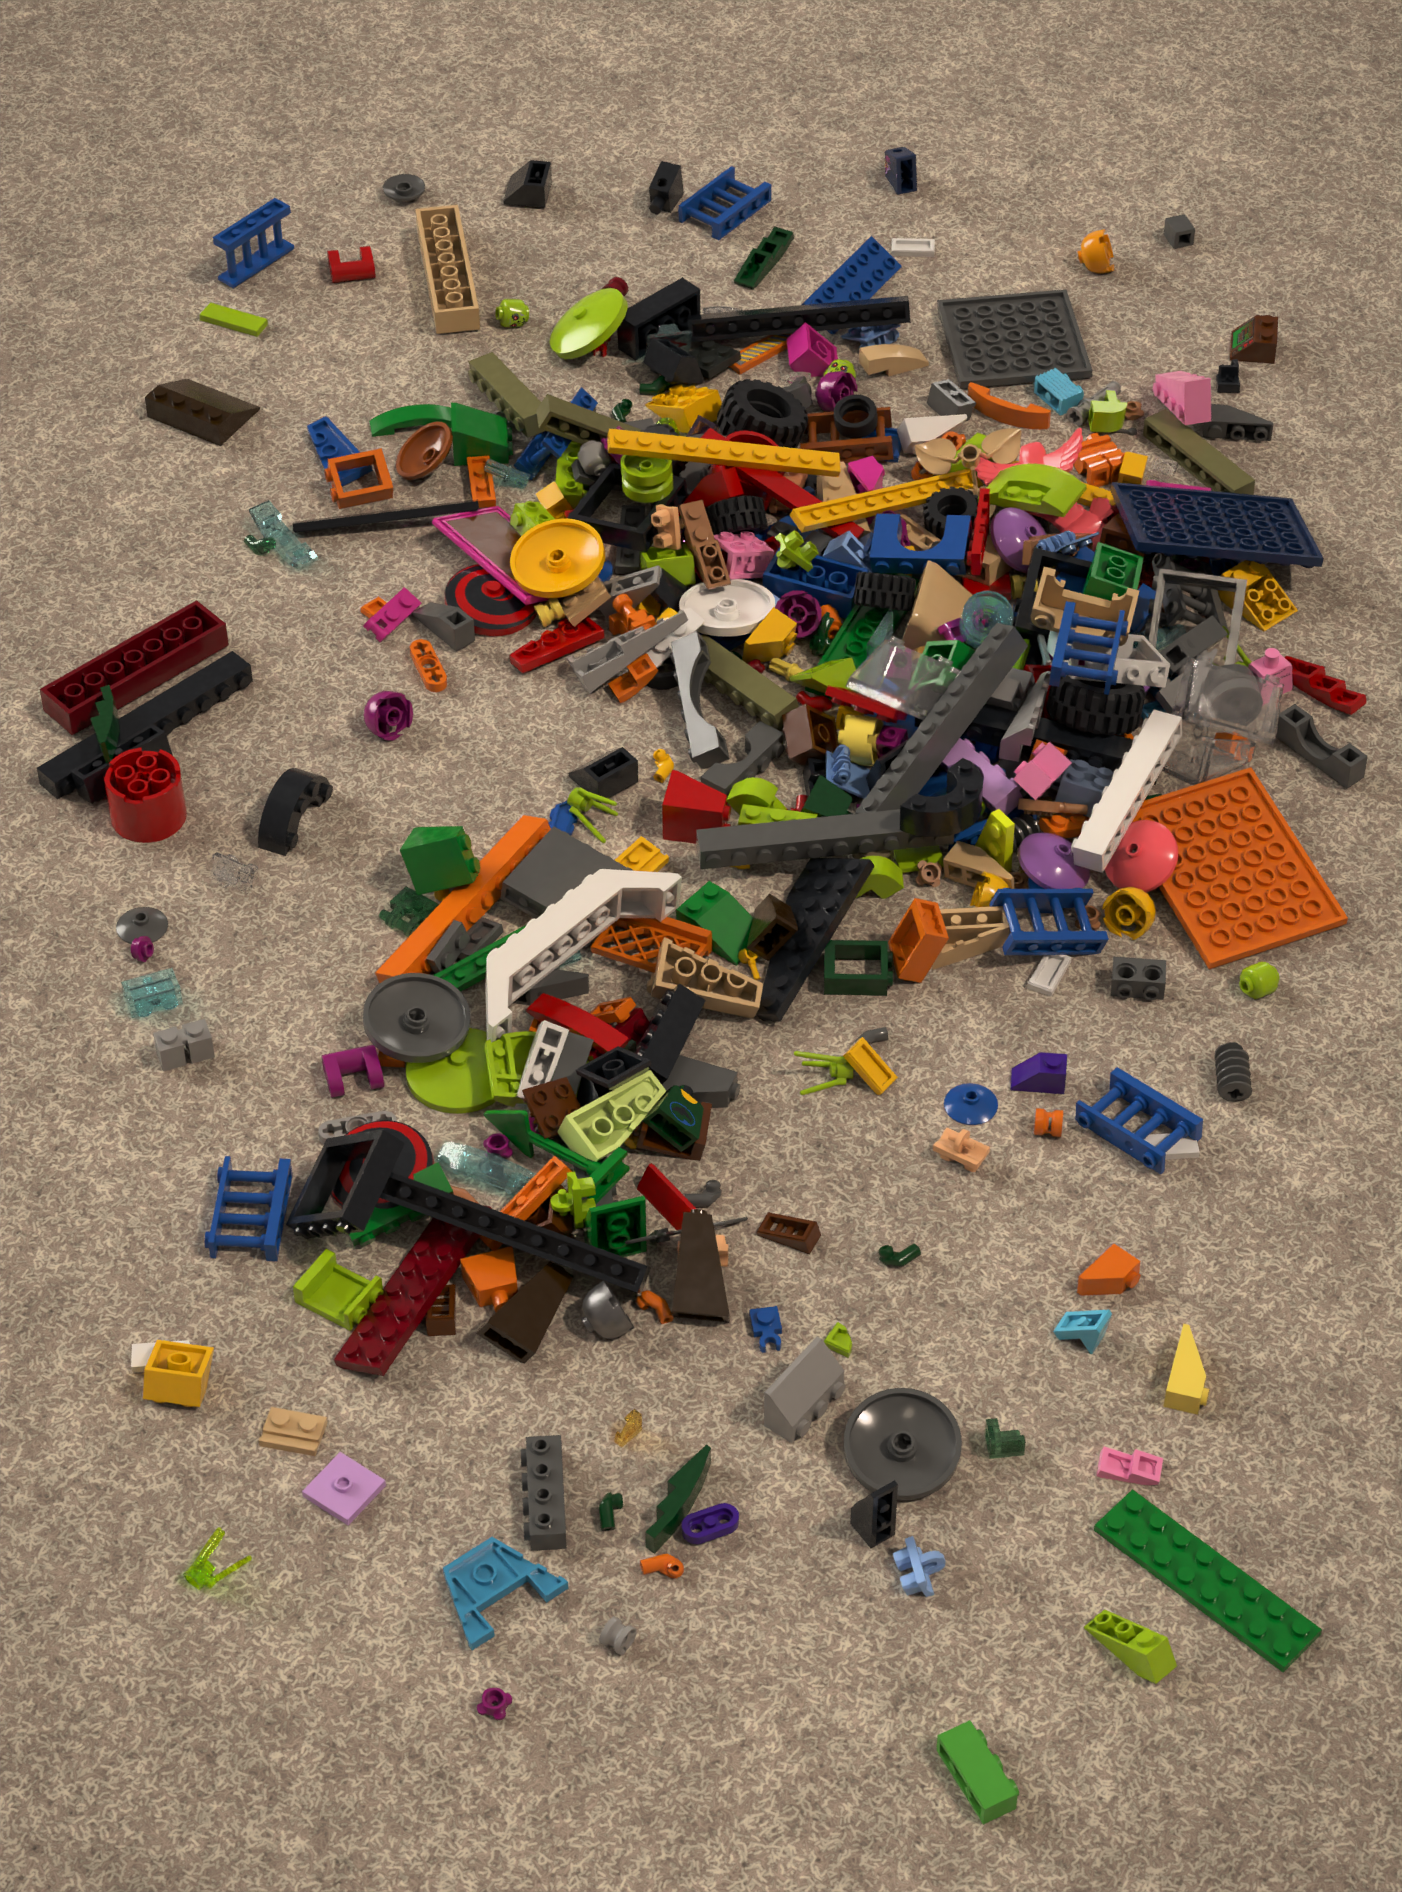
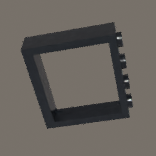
M611 462L605 471L601 473L598 480L590 487L587 494L580 500L573 512L569 514L568 519L579 520L592 526L599 533L602 542L605 544L647 552L653 544L654 536L658 534V527L652 524L651 515L656 512V506L659 504L679 508L688 498L686 479L673 476V490L671 493L656 503L638 528L591 518L614 486H622L621 465Z
M1034 547L1014 626L1023 639H1029L1030 644L1039 646L1037 638L1040 634L1044 635L1046 645L1048 644L1050 630L1026 623L1039 567L1056 569L1058 572L1087 579L1091 565L1090 561Z
M385 1129L327 1138L286 1225L294 1230L293 1233L296 1236H302L307 1240L315 1237L323 1238V1236L363 1232L405 1143ZM365 1159L340 1211L322 1213L346 1161Z

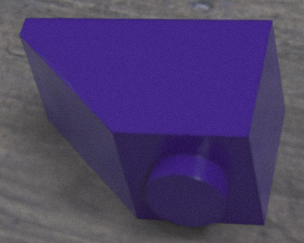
M1040 1052L1014 1066L1011 1072L1010 1090L1064 1094L1067 1054Z

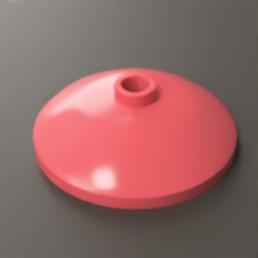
M1150 820L1132 822L1105 868L1107 877L1119 889L1134 887L1144 892H1149L1158 888L1171 876L1178 860L1176 839L1164 825ZM1138 847L1137 851L1132 853V850Z

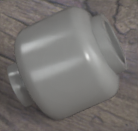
M593 440L584 443L577 455L584 472L588 475L601 476V473L612 462L603 443Z

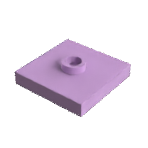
M339 1452L302 1491L304 1498L349 1526L384 1489L386 1480Z

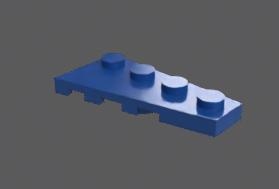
M327 416L307 425L308 433L324 469L328 468V459L360 453ZM372 465L339 471L338 475L341 486L372 472Z

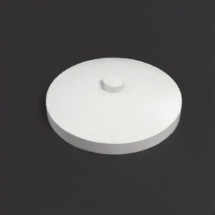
M730 579L731 585L710 590L706 588L703 582L691 587L682 595L679 601V611H685L690 607L705 620V623L697 632L712 636H739L752 633L771 609L775 607V598L764 586L747 580Z

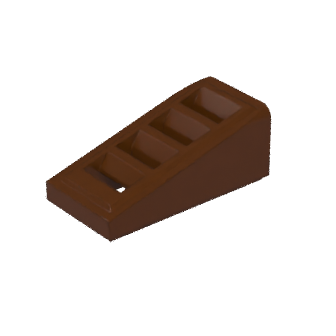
M770 1212L766 1214L756 1232L757 1236L806 1254H811L821 1237L816 1221ZM777 1223L778 1225L775 1230H770L773 1224ZM784 1227H787L785 1233H783L782 1230Z
M447 1284L439 1296H449V1298L436 1299L433 1305L449 1306L433 1307L432 1305L426 1313L427 1336L456 1335V1285Z

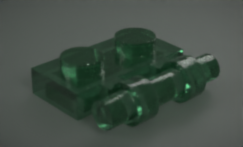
M406 886L390 900V908L393 910L388 912L383 909L379 913V918L385 921L387 926L391 928L396 927L403 931L405 936L409 937L439 904L422 894L417 895L416 891ZM406 916L411 920L409 922H406L402 918Z

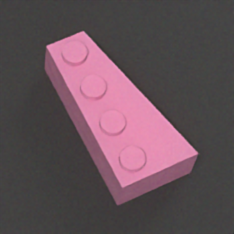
M1184 371L1155 375L1156 383H1153L1154 395L1184 425L1211 422V378H1204V376H1197L1196 374Z

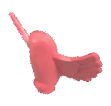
M1077 428L1066 443L1050 454H1046L1045 448L1040 442H1033L1022 446L1018 463L999 464L980 457V463L975 467L976 472H978L977 477L984 480V484L988 486L1001 470L1020 464H1044L1070 472L1073 469V464L1078 459V454L1082 450V429Z
M1094 498L1089 511L1083 509L1082 505H1077L1076 502L1064 517L1025 511L1050 522L1060 533L1065 531L1092 534L1099 532V535L1092 538V551L1094 552L1097 543L1100 542L1102 528L1108 523V517L1114 513L1107 498Z

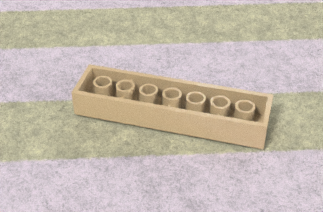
M458 205L415 209L417 233L436 334L480 330L479 307Z

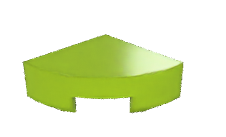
M837 1322L824 1340V1343L828 1349L849 1358L852 1351V1340L846 1327Z

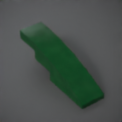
M774 226L768 238L763 237L758 248L752 249L734 279V283L755 289L785 254L795 238L794 232Z
M110 685L100 688L104 700L95 703L99 716L90 718L106 764L112 760L119 738V716Z
M707 1444L667 1481L668 1496L656 1506L657 1521L645 1532L646 1548L654 1554L675 1533L683 1519L690 1512L703 1487L711 1465V1447Z

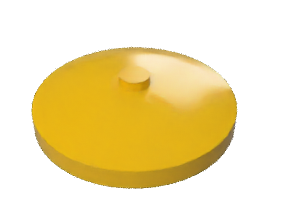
M554 519L534 526L519 538L511 552L510 567L517 584L529 594L543 598L565 597L584 589L597 578L605 562V548L599 533L589 524L575 519Z

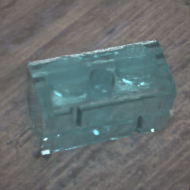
M173 968L121 982L123 996L132 1018L146 1017L153 1012L163 1009L171 1010L177 1005L183 1004L180 985Z

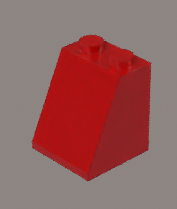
M672 770L662 803L663 840L696 844V830L731 826V824H727V821L730 820L731 806H727L726 794L677 770Z

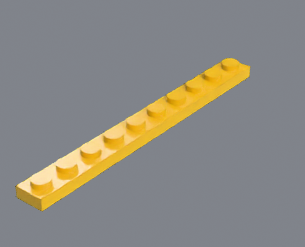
M609 429L607 434L608 453L830 477H839L841 472L840 455L835 452Z
M964 469L792 509L789 516L801 533L875 516L882 514L886 510L896 511L926 503L928 497H932V493L935 491L940 492L942 488L950 489V487H955L959 489V487H962L965 490L974 489L971 469ZM976 476L978 488H980L983 486V484Z

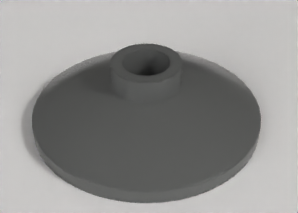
M412 174L392 176L383 184L384 194L397 201L416 199L425 191L424 181Z
M138 907L127 911L119 918L116 930L118 936L129 944H132L133 940L140 936H148L153 943L166 933L168 920L165 914L156 908Z

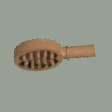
M1019 798L1018 809L1024 810V814L1053 816L1054 812L1087 815L1088 806L1084 804Z

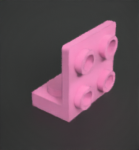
M742 531L741 534L721 532L720 535H714L715 540L718 539L720 548L728 553L726 568L730 579L763 578V573L774 556V550L767 546L766 542L759 540L755 537L754 533L749 531Z

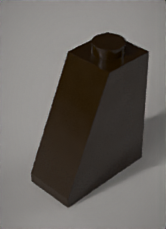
M769 893L755 908L747 949L769 961L798 930L791 906Z

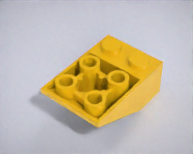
M679 384L671 387L670 391L666 394L654 396L651 402L645 404L646 407L678 431L692 434L717 420V414L722 401L718 390L708 389V387H683Z
M1244 560V562L1239 563L1221 575L1222 577L1247 580L1242 617L1263 632L1298 611L1264 564ZM1217 590L1220 600L1233 609L1235 592Z

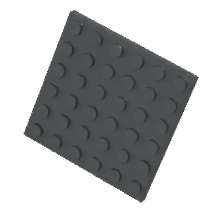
M1066 289L937 300L938 313L960 389L968 388L970 382L983 387L1033 383L1036 376L1054 368H1057L1062 374H1067L1070 379L1092 377L1093 370Z

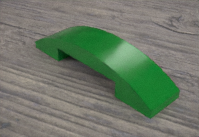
M418 404L389 410L369 421L372 437L394 435V429L422 426L432 422H443L452 428L451 407Z

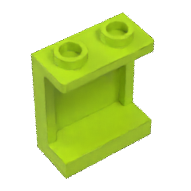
M328 1249L324 1250L293 1286L295 1303L349 1331L356 1324L360 1323L371 1305L376 1302L378 1295L384 1293L381 1277L376 1275L370 1281L340 1266L336 1262V1254Z

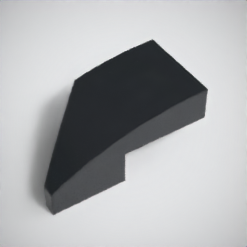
M1238 359L1231 360V365L1222 364L1219 366L1218 374L1216 375L1217 393H1240Z

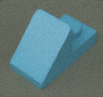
M1110 1310L1066 1312L1053 1332L1059 1340L1081 1339L1089 1353L1093 1354L1106 1333L1112 1313Z

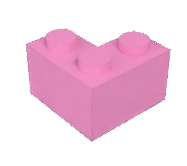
M1042 742L1032 753L1035 758L1029 763L1023 761L1014 770L1016 776L1013 780L1035 800H1038L1072 764L1051 742L1047 745Z

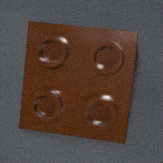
M567 1077L522 1090L525 1097L523 1102L529 1108L530 1117L535 1118L533 1123L534 1125L538 1124L537 1128L544 1139L548 1138L552 1141L556 1139L555 1136L559 1135L557 1131L565 1116L581 1108Z

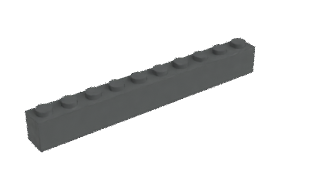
M996 623L990 630V633L976 649L966 665L963 666L960 673L948 686L945 693L934 705L912 737L906 742L903 749L891 762L867 797L862 801L855 811L856 814L898 810L900 805L921 791L1028 647L1014 626Z
M900 809L696 830V848L700 869L954 844V834L943 837H922L901 831Z

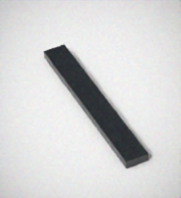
M478 499L295 521L292 525L293 532L297 533L477 511L479 504Z

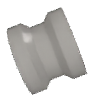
M614 1616L604 1626L599 1642L604 1646L610 1645L614 1647L616 1653L624 1655L634 1642L637 1629L631 1625H623L622 1621Z

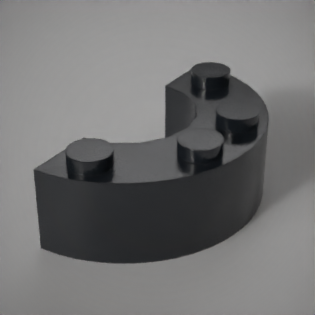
M962 758L947 769L946 795L929 797L915 794L900 805V830L922 837H943L957 834L971 827L978 820L982 812L983 778L977 767L971 761Z
M290 768L279 777L263 809L258 832V848L286 856L291 848H295L298 842L297 831L299 822L308 804L320 807L325 799L328 800L332 795L333 786L330 785L326 777L298 768Z

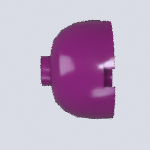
M834 371L824 375L815 390L817 403L821 410L824 412H834V407L838 401L846 396L854 395V392H857L856 379L851 373L844 371Z
M805 591L788 592L777 601L775 606L777 610L797 623L795 632L797 637L795 639H803L812 635L817 630L821 621V607L818 601Z
M383 690L374 694L367 701L363 713L364 722L369 731L377 737L394 741L403 735L397 734L406 727L410 728L412 724V704L402 693ZM389 726H396L395 732L389 733Z

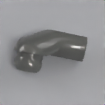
M887 1028L867 1030L855 1040V1043L862 1037L869 1045L870 1043L888 1040Z

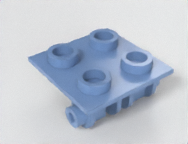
M890 324L850 328L848 333L841 337L843 339L860 341L861 345L859 348L891 344L899 338V332L896 328L901 325Z
M1065 531L1039 540L1036 548L1070 556L1078 552L1077 547L1081 549L1092 543L1091 539L1099 535V532L1076 540L1074 532Z
M844 744L839 745L833 753L826 751V779L840 789L865 799L870 793L866 780L870 769L850 762V749Z

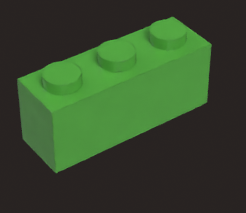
M971 1720L937 1735L936 1751L983 1825L1016 1809L1017 1797L1019 1796L1016 1783L1012 1778H1007L1003 1772L1000 1758L997 1754L992 1755L987 1747L984 1733L980 1729L976 1730Z

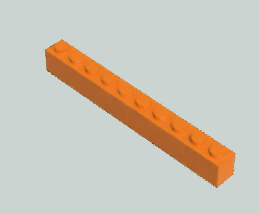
M523 815L480 861V873L474 883L455 887L375 972L379 983L400 974H430L432 969L426 958L454 920L462 922L466 931H468L501 897L503 881L551 830L548 820Z

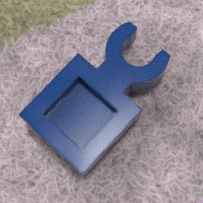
M778 1307L750 1309L749 1317L754 1338L760 1337V1351L762 1353L766 1352L767 1343H774L776 1350L780 1351L781 1338L778 1334H782V1326Z

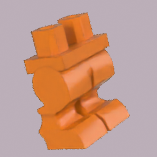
M1097 432L1089 434L1087 440L1082 442V450L1078 454V459L1073 464L1079 474L1087 472V484L1096 487L1118 481L1125 453L1121 452V449L1117 448L1114 442H1110L1111 438L1108 434L1103 436L1098 435Z

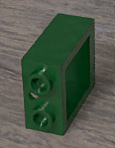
M830 940L824 949V995L887 996V987L893 986V971H888V967H892L893 952H888L887 941ZM835 959L881 960V974H835Z

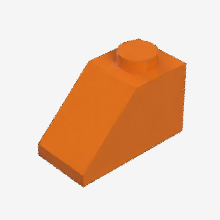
M1113 1244L1079 1276L1077 1293L1081 1296L1122 1294L1128 1287L1133 1288L1139 1282L1141 1277L1139 1274L1141 1261L1116 1244Z

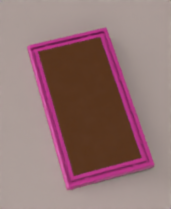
M494 506L478 509L477 511L435 517L432 520V524L525 605L550 599L529 594L515 581L510 567V556L513 547L521 535L510 524L511 516L502 508Z

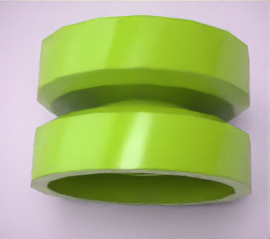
M623 455L621 457L622 488L628 498L641 503H653L664 499L673 490L672 460Z

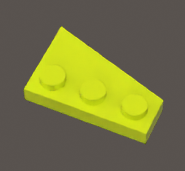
M1000 809L991 812L975 846L983 849L1009 872L1012 868L1015 823Z

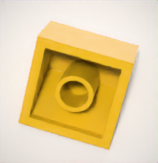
M773 607L745 641L743 661L748 663L753 659H758L760 662L771 661L772 658L781 659L784 654L788 656L795 647L793 642L797 637V633H795L797 623Z
M157 1340L144 1369L143 1399L152 1400L156 1403L167 1402L181 1404L185 1407H200L208 1384L214 1347Z

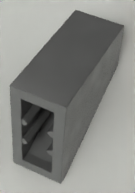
M679 1055L669 1078L662 1084L666 1091L673 1085H687L693 1090L692 1098L700 1104L701 1102L710 1103L712 1108L728 1107L732 1099H737L741 1085L738 1084V1072Z

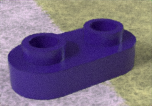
M721 1503L691 1513L682 1521V1536L691 1544H702L731 1534L738 1528L739 1512L733 1505ZM728 1520L729 1522L722 1524L719 1521ZM699 1529L701 1532L695 1533L692 1530Z

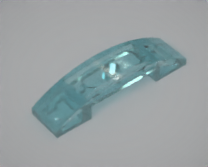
M269 500L249 509V513L263 537L289 565L298 569L318 560V556L306 542L301 544L282 522L281 513Z
M448 1141L444 1142L435 1160V1163L439 1162L441 1168L456 1175L461 1173L501 1188L512 1196H515L536 1175L530 1170L492 1153Z

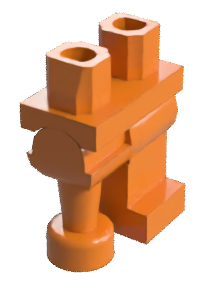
M620 594L612 603L617 613L609 616V631L613 635L619 633L622 635L641 626L646 630L655 626V618L652 614L647 616L645 609L636 611L632 607V599L627 594Z

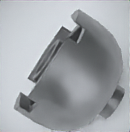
M605 1281L587 1293L582 1306L585 1317L581 1320L590 1333L596 1331L601 1337L612 1339L618 1338L635 1328Z

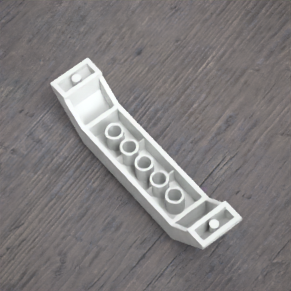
M599 869L593 875L586 876L578 887L567 891L556 904L549 905L537 919H531L518 934H512L500 948L493 949L488 954L486 962L487 1040L491 1039L492 1043L500 1039L502 1034L511 1033L512 1011L508 1009V1006L619 918H656L661 922L679 907L682 877L678 873Z

